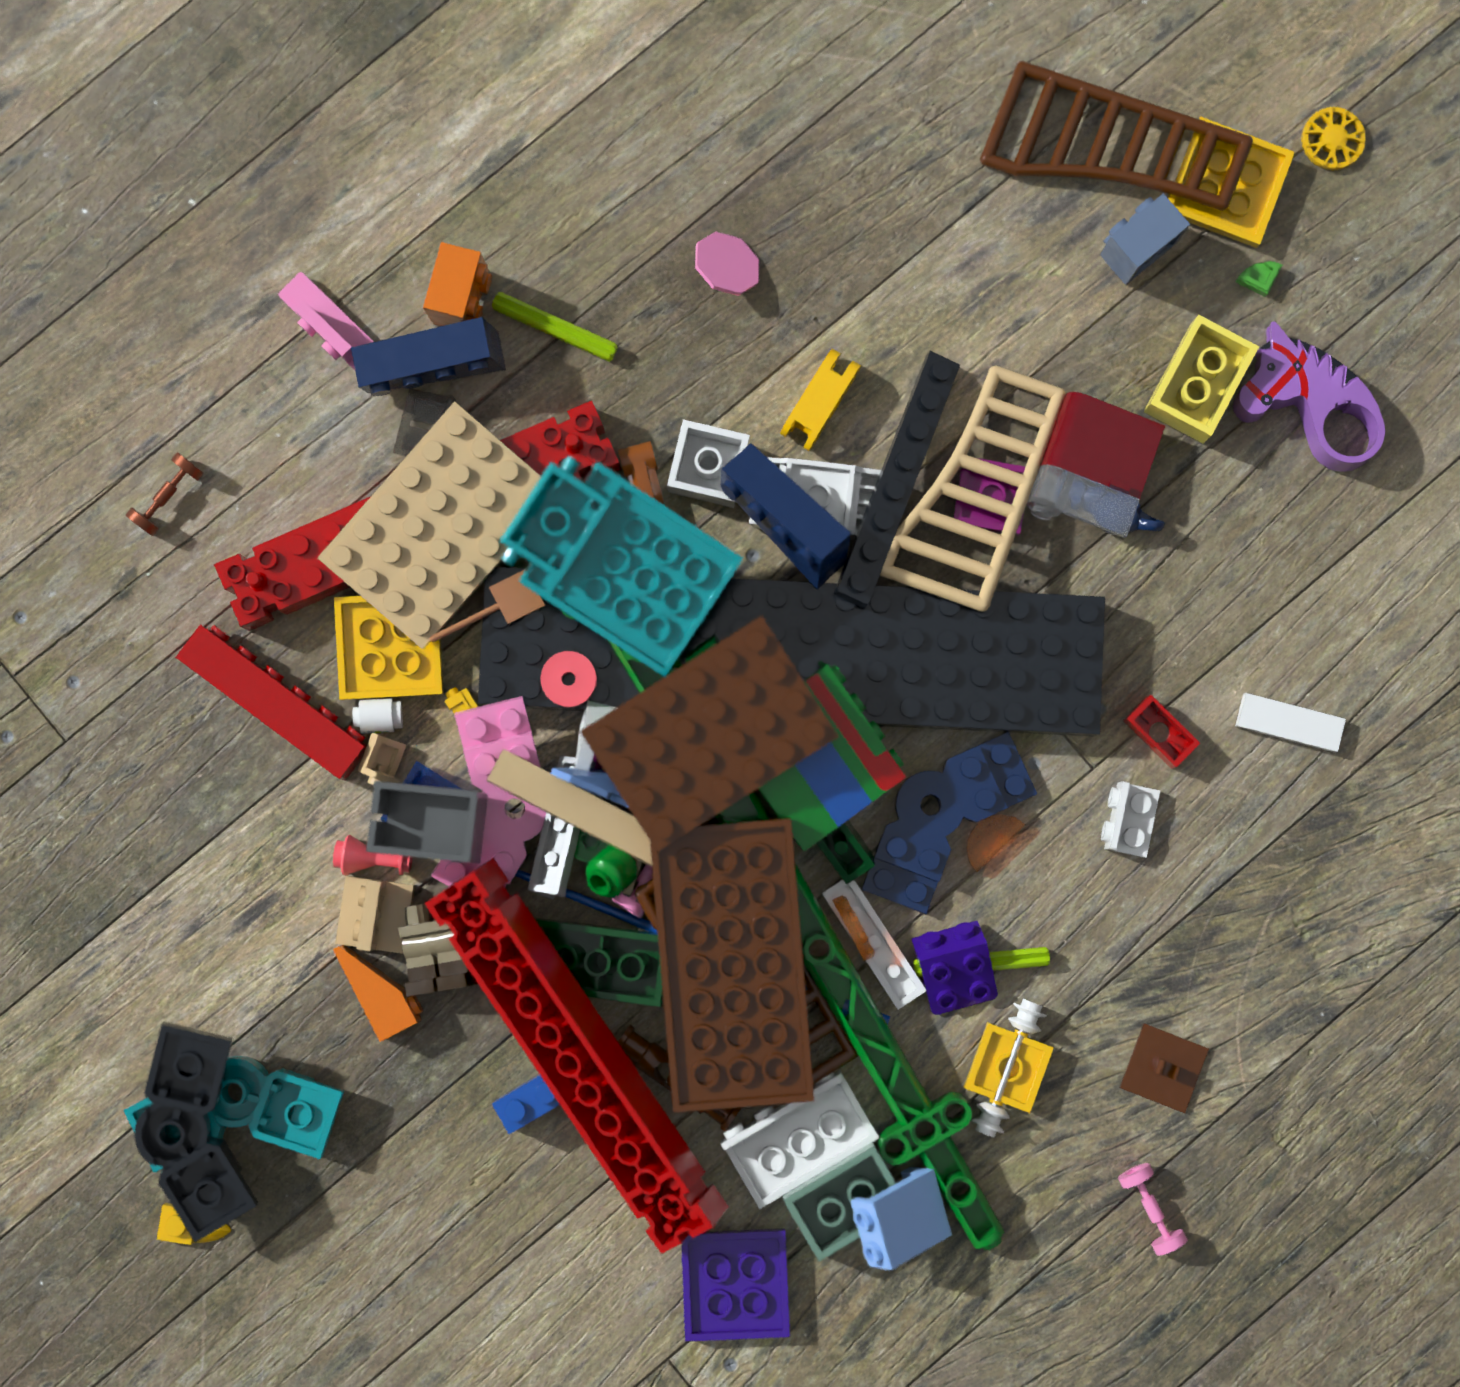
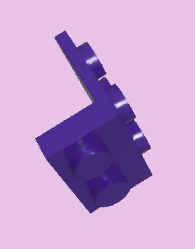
M978 921L960 923L955 927L937 932H927L922 936L911 938L913 949L922 971L929 1006L933 1014L947 1013L994 1000L997 997L998 992L988 945Z

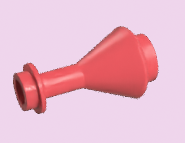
M348 835L345 841L337 840L335 844L333 867L341 868L344 876L373 866L399 868V875H403L404 872L410 873L413 857L366 852L367 845L352 835Z

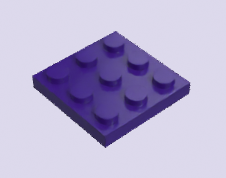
M785 1228L703 1232L694 1238L689 1234L681 1244L685 1342L790 1337Z

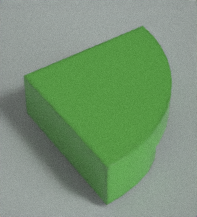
M1273 261L1254 264L1246 268L1235 282L1266 297L1283 265Z

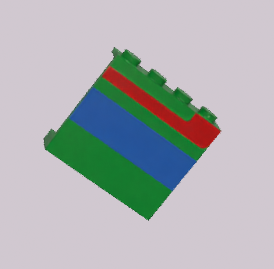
M823 661L817 663L820 669L805 679L804 683L839 737L757 788L779 819L791 818L792 838L804 852L906 778L900 769L904 763L893 748L889 751L881 742L885 735L874 721L868 723L862 714L866 710L862 701L854 692L849 695L842 685L846 682L844 675L835 664L830 667Z

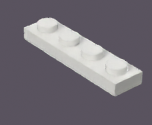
M842 879L822 892L827 903L898 1010L926 992L920 979L855 880L846 885Z

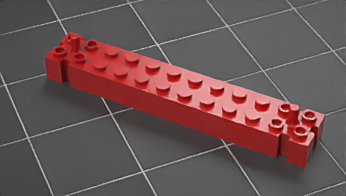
M592 400L568 410L569 420L557 424L555 417H552L500 440L540 476L543 475L550 462L561 467L567 456L580 463L573 475L581 481L582 477L588 475L596 461L613 472L621 470L620 463L609 438L601 441L599 439V435L604 434L605 430ZM370 497L253 547L252 550L255 556L249 559L241 554H236L214 564L224 589L237 596V599L231 601L230 604L240 627L251 631L274 621L272 612L276 610L288 615L350 588L346 582L321 562L318 556Z
M492 858L427 901L425 906L440 927L444 924L448 925L454 934L448 940L636 1218L639 1219L643 1216L650 1224L646 1233L659 1252L662 1254L682 1244L689 1234L694 1238L713 1228L729 1206L714 1184L710 1186L704 1184L701 1177L705 1174V1170L518 893L512 896L509 895L503 886L509 880L495 859Z

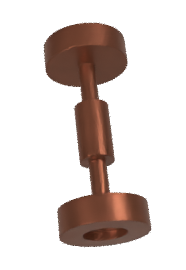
M178 452L171 458V461L181 468L171 482L166 481L152 498L153 504L144 515L133 507L125 515L151 536H154L159 528L149 518L159 506H165L178 490L176 485L185 474L188 473L197 481L204 474V472Z

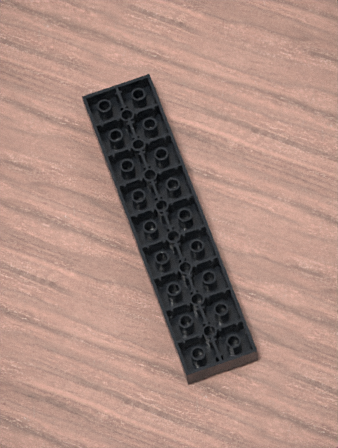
M496 567L485 579L483 610L497 603L489 589L490 586L526 568ZM730 578L679 655L684 665L686 664V653L715 634L722 641L762 615L803 681L820 669L817 664L820 661L825 662L830 667L834 664L838 667L846 679V682L842 685L850 695L854 692L864 704L866 710L862 714L868 723L874 721L878 726L1094 737L1100 734L1105 597L995 591L988 610L981 612L913 587L876 586L869 605L863 608L833 594L837 585L835 583H824L816 589L811 582ZM963 590L977 596L980 593L979 590ZM543 597L541 599L545 604L544 607L510 624H507L500 609L483 617L478 704L481 706L523 696L526 709L585 711L587 702L577 707H562L553 703L542 689L541 672L543 666L549 658L563 651L578 652L588 658L593 664L597 674V686L589 701L618 707L639 694L608 640L580 621L565 616L560 608ZM567 673L563 676V683L570 686L575 682L574 674Z

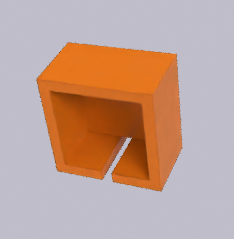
M443 242L440 243L423 306L432 324L445 326L482 317L483 306L479 305V300L482 297V293H488L492 274L488 273V265L485 263L481 252Z

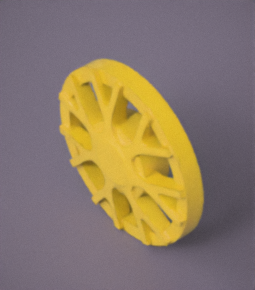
M1328 107L1317 111L1310 117L1303 128L1301 140L1303 150L1311 162L1323 169L1341 170L1352 165L1360 157L1365 147L1366 137L1362 123L1353 113L1339 107ZM1333 114L1342 116L1341 125L1333 124ZM1319 117L1327 124L1324 130L1314 122ZM1350 123L1356 129V132L1348 134L1344 128ZM1308 135H1320L1319 143L1309 144ZM1348 140L1358 143L1357 151L1346 146ZM1320 148L1329 153L1325 161L1316 156ZM1342 150L1346 161L1338 163L1335 153Z

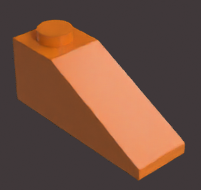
M341 945L333 949L379 1042L422 1021L419 1014L423 1010L416 996L406 997L404 987L348 946Z

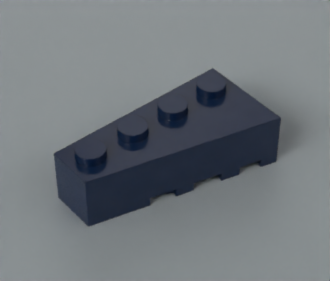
M483 317L351 347L358 387L368 394L371 393V396L387 395L393 389H412L428 383L506 370L499 332Z
M752 443L721 469L720 485L725 495L740 505L816 589L845 564L851 532Z

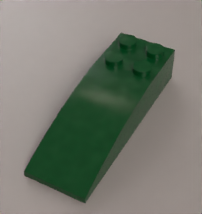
M534 918L587 997L657 1007L664 1006L658 933Z

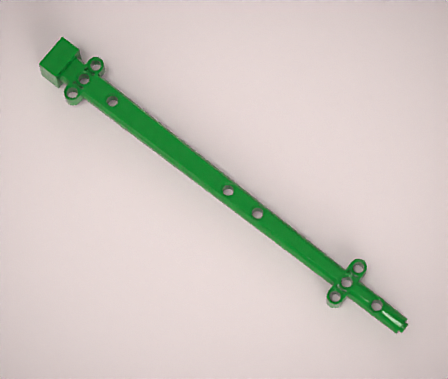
M561 610L565 616L571 619H575L563 610ZM608 640L639 693L664 678L663 675ZM679 657L667 675L683 666ZM755 790L714 816L718 824L771 819ZM795 862L803 965L897 1119L896 1123L885 1128L879 1135L878 1147L881 1157L891 1165H900L919 1155L926 1168L934 1169L940 1192L974 1248H983L984 1251H989L997 1247L1002 1242L1001 1236L1005 1230L951 1135L965 1128L971 1121L972 1111L967 1099L958 1092H949L931 1102ZM821 939L828 943L829 948L824 955L815 956L811 954L809 946L814 940ZM846 999L849 1000L847 1016L842 1011ZM959 1103L963 1105L964 1110L959 1117L950 1118L946 1115V1109L951 1104ZM920 1122H931L934 1125L932 1132L928 1135L917 1134L915 1128ZM894 1138L902 1140L904 1145L899 1152L891 1153L885 1149V1145L889 1140ZM964 1181L968 1183V1189L964 1194L955 1195L951 1192V1187L956 1182Z

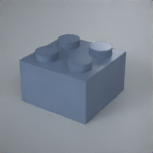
M1164 193L1156 200H1153L1151 197L1147 198L1135 209L1136 213L1129 219V222L1123 218L1110 229V235L1103 241L1106 245L1100 256L1125 285L1176 245L1190 225Z

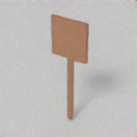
M524 569L489 587L497 602L496 604L432 635L430 641L436 642L499 609L507 624H510L544 607L545 604L540 595L518 581L526 570Z

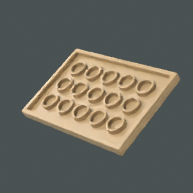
M454 401L318 556V559L424 650L431 642L430 637L441 631L502 561L501 557L508 546L503 544L500 539L541 476Z

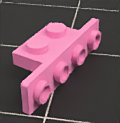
M299 272L279 292V297L301 318L297 323L311 337L317 333L325 341L321 346L333 359L337 360L341 357L355 370L351 347L373 343L374 341L304 273Z

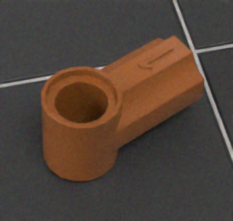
M651 441L619 449L618 453L625 479L628 478L631 484L665 506L656 474L658 467Z

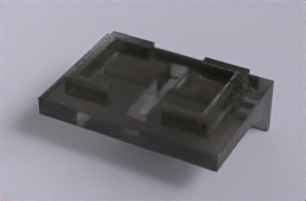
M413 388L409 389L393 453L406 457L429 431L410 426L411 420L434 425L454 401L456 402L453 395L446 396Z

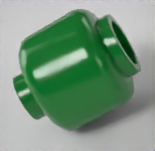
M612 846L602 849L586 866L587 883L590 889L600 896L609 898L621 895L635 881L638 873L634 858Z

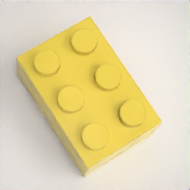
M1198 314L1186 331L1143 412L1202 444L1205 443L1214 433L1259 346Z

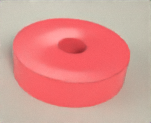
M559 652L549 658L543 666L541 686L545 695L553 703L562 707H577L587 702L593 695L597 686L596 670L590 660L578 652ZM567 673L575 675V682L570 686L563 683V676Z

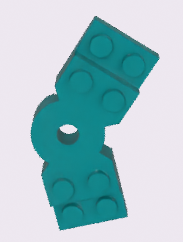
M229 1057L219 1102L212 1111L208 1112L211 1123L210 1136L221 1139L226 1127L237 1128L248 1125L253 1137L317 1159L323 1158L345 1091L314 1081V1078L284 1068L269 1074L261 1063L250 1057ZM231 1083H236L242 1088L243 1095L240 1101L233 1100L230 1097L228 1088ZM148 1098L123 1110L133 1132H135V1126L139 1117L151 1103ZM171 1124L165 1126V1132L169 1137H181L180 1129L177 1126ZM149 1164L153 1173L163 1168L158 1165Z

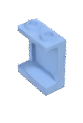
M909 1167L901 1172L903 1180L871 1198L856 1197L851 1200L854 1221L858 1226L863 1244V1253L869 1266L893 1270L952 1235L934 1169Z

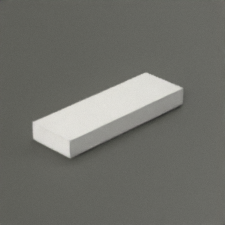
M1244 693L1235 727L1335 753L1339 749L1346 719Z

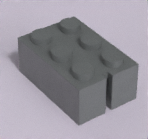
M374 781L371 813L387 815V822L370 820L366 852L480 864L488 794L478 791Z

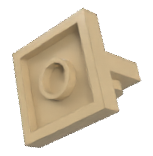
M346 876L335 944L357 947L356 949L381 950L403 954V937L400 938L398 927L406 926L405 907L413 905L415 885Z

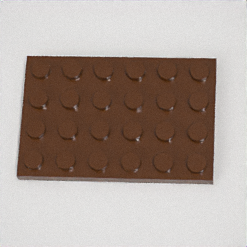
M762 615L580 731L657 852L839 737Z

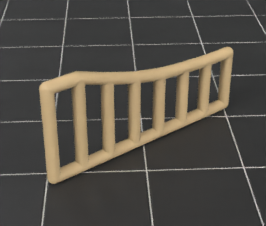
M992 366L989 369L977 403L952 456L931 488L899 525L880 576L981 612L988 610L1066 396L1064 389L999 366ZM999 381L1050 398L1045 415L993 398ZM989 410L1040 428L1034 445L981 427L987 411ZM977 439L1029 457L1024 473L1020 474L967 454L974 440ZM961 467L1018 487L1013 503L1009 504L950 482ZM941 495H945L1007 517L1000 535L930 509ZM922 521L993 546L996 549L991 563L988 565L911 538L908 535ZM899 549L910 551L985 578L979 595H974L893 566Z

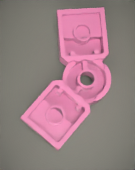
M523 696L455 713L472 785L483 790V793H487L488 798L480 864L440 860L431 877L447 886L452 885L488 860L494 858L509 880L503 885L506 887L507 884H510L527 856L524 841L535 837L543 828L546 816L545 811L521 800L524 803V808L518 813H510L505 808L506 802L510 799L519 798L486 782L503 749L540 767Z

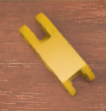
M833 348L825 357L780 432L782 436L787 437L796 427L806 433L808 439L803 448L807 451H810L815 445L861 369V365L852 360L843 375L834 371L833 369L841 353Z

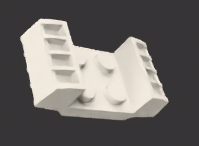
M767 457L851 532L850 540L855 539L881 470L862 468L856 465ZM751 518L749 519V524L753 528L761 529Z

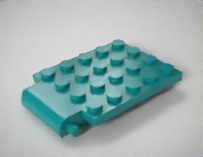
M567 456L561 467L550 462L501 537L500 541L508 546L501 559L514 566L520 555L531 561L518 580L521 584L665 677L744 558L598 461H596L584 481L573 475L580 463L572 457Z

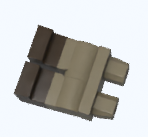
M425 904L405 907L406 926L398 927L400 938L403 937L402 950L406 958L409 982L405 983L406 997L477 985V981L448 940L454 935L448 925L444 924L440 927L436 921L430 922L429 911Z

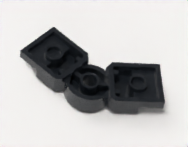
M163 1022L144 1091L151 1103L136 1123L134 1138L140 1155L149 1164L163 1167L158 1184L194 1242H197L253 1209L258 1204L257 1199L240 1173L242 1170L241 1166L225 1140L210 1136L211 1123L208 1112L212 1111L219 1102L233 1038ZM170 1124L177 1126L180 1129L181 1137H169L165 1132V1126Z

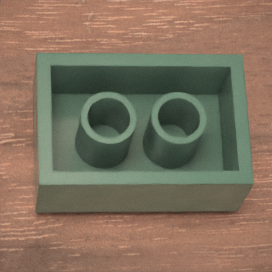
M872 1142L784 1194L783 1201L820 1262L860 1238L858 1226L854 1221L851 1200L856 1197L871 1198L895 1185L896 1181Z

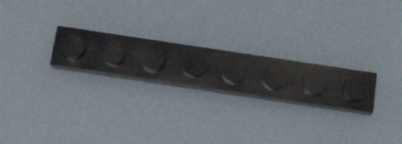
M931 350L925 356L833 593L863 608L869 605L960 364Z

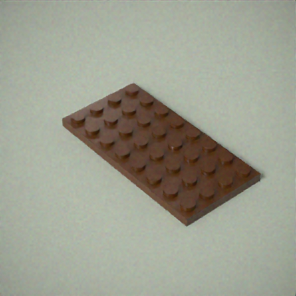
M791 818L699 825L658 852L650 841L673 1113L814 1101Z

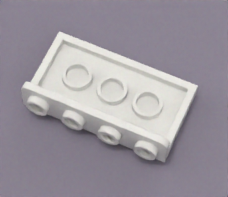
M840 1070L836 1073H831L813 1086L814 1101L782 1104L773 1109L772 1105H768L753 1115L756 1119L745 1127L740 1122L723 1133L726 1138L721 1140V1146L726 1150L759 1209L879 1139L878 1134Z

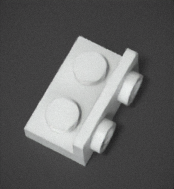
M1124 781L1118 782L1117 788H1111L1108 798V807L1112 808L1110 822H1104L1101 833V841L1105 842L1104 849L1147 858L1160 790L1132 785Z

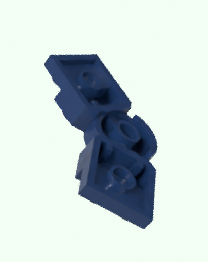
M1009 732L945 760L942 772L930 770L919 772L903 782L895 797V811L898 820L884 826L873 856L875 866L868 870L861 890L927 914L938 882H940L951 852L950 845L945 836L951 834L959 826L962 819L975 823L1037 795L1036 789ZM927 795L935 797L939 803L938 811L934 815H927L921 809V801Z

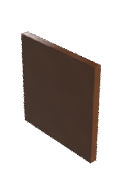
M1143 1023L1119 1088L1185 1113L1209 1048Z

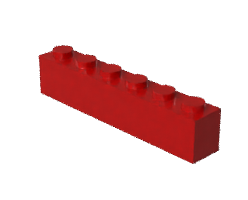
M200 624L175 658L339 780L346 781L364 755L367 745L363 741L366 737L350 725L345 730L337 724L336 720L339 717L322 705L318 710L308 702L311 696L298 686L294 685L292 689L281 682L284 676L271 666L267 665L265 669L254 662L257 656L242 645L236 649L227 641L230 636L215 625L209 629Z

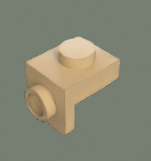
M372 732L357 771L369 776L367 782L374 785V781L402 784L403 781L396 778L395 774L406 744Z

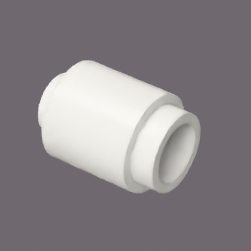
M393 698L359 700V707H353L354 728L360 727L361 734L394 732L395 729L403 728L401 701L393 702Z

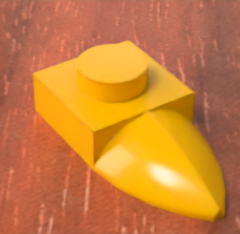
M165 1203L162 1205L157 1240L188 1245L206 1243L224 1237L231 1232V1228L226 1224L199 1241L194 1242L170 1203Z

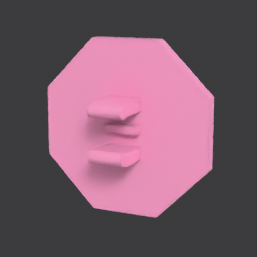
M714 232L697 242L695 269L712 289L740 296L759 283V259L742 239Z

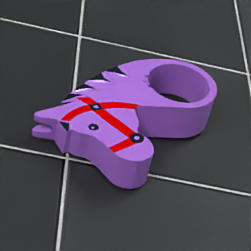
M1272 321L1266 329L1267 343L1260 347L1255 354L1257 358L1255 374L1234 398V413L1241 421L1250 423L1259 420L1269 408L1276 410L1289 405H1295L1300 413L1309 448L1320 464L1331 470L1341 472L1352 471L1361 467L1379 451L1385 437L1384 421L1372 393L1358 376L1344 364L1311 344L1289 338L1281 327ZM1342 410L1343 413L1355 416L1364 424L1369 437L1368 447L1364 454L1346 456L1336 452L1329 446L1324 436L1323 427L1325 418L1331 411Z

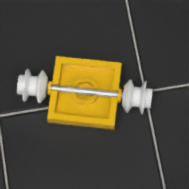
M1025 999L1022 1000L1021 1005L1014 1003L1015 1007L1019 1010L1016 1017L1008 1018L1012 1026L1019 1030L1015 1029L1012 1032L987 1022L964 1084L965 1089L990 1098L989 1102H982L976 1105L982 1112L980 1118H974L971 1121L977 1124L976 1131L991 1137H995L997 1132L1004 1133L1003 1129L999 1126L1001 1119L1010 1118L1006 1110L999 1107L1003 1106V1103L1028 1113L1031 1112L1054 1049L1052 1046L1028 1038L1029 1034L1026 1032L1031 1034L1041 1032V1029L1036 1025L1037 1020L1047 1015L1040 1013L1043 1006Z

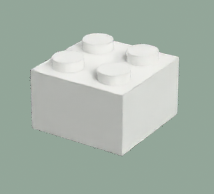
M683 420L667 483L668 492L734 508L736 501L728 498L721 489V469L750 444V435Z

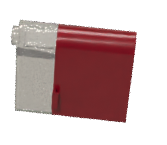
M1080 392L1066 393L1027 502L1028 508L1032 510L1031 514L1039 519L1050 520L1051 517H1057L1063 513L1126 538L1165 425Z

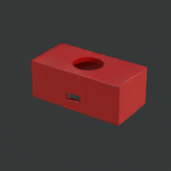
M1152 695L1146 696L1122 720L1171 769L1177 768L1200 744ZM1157 722L1165 724L1169 730L1168 738L1160 743L1155 742L1149 735L1150 727Z

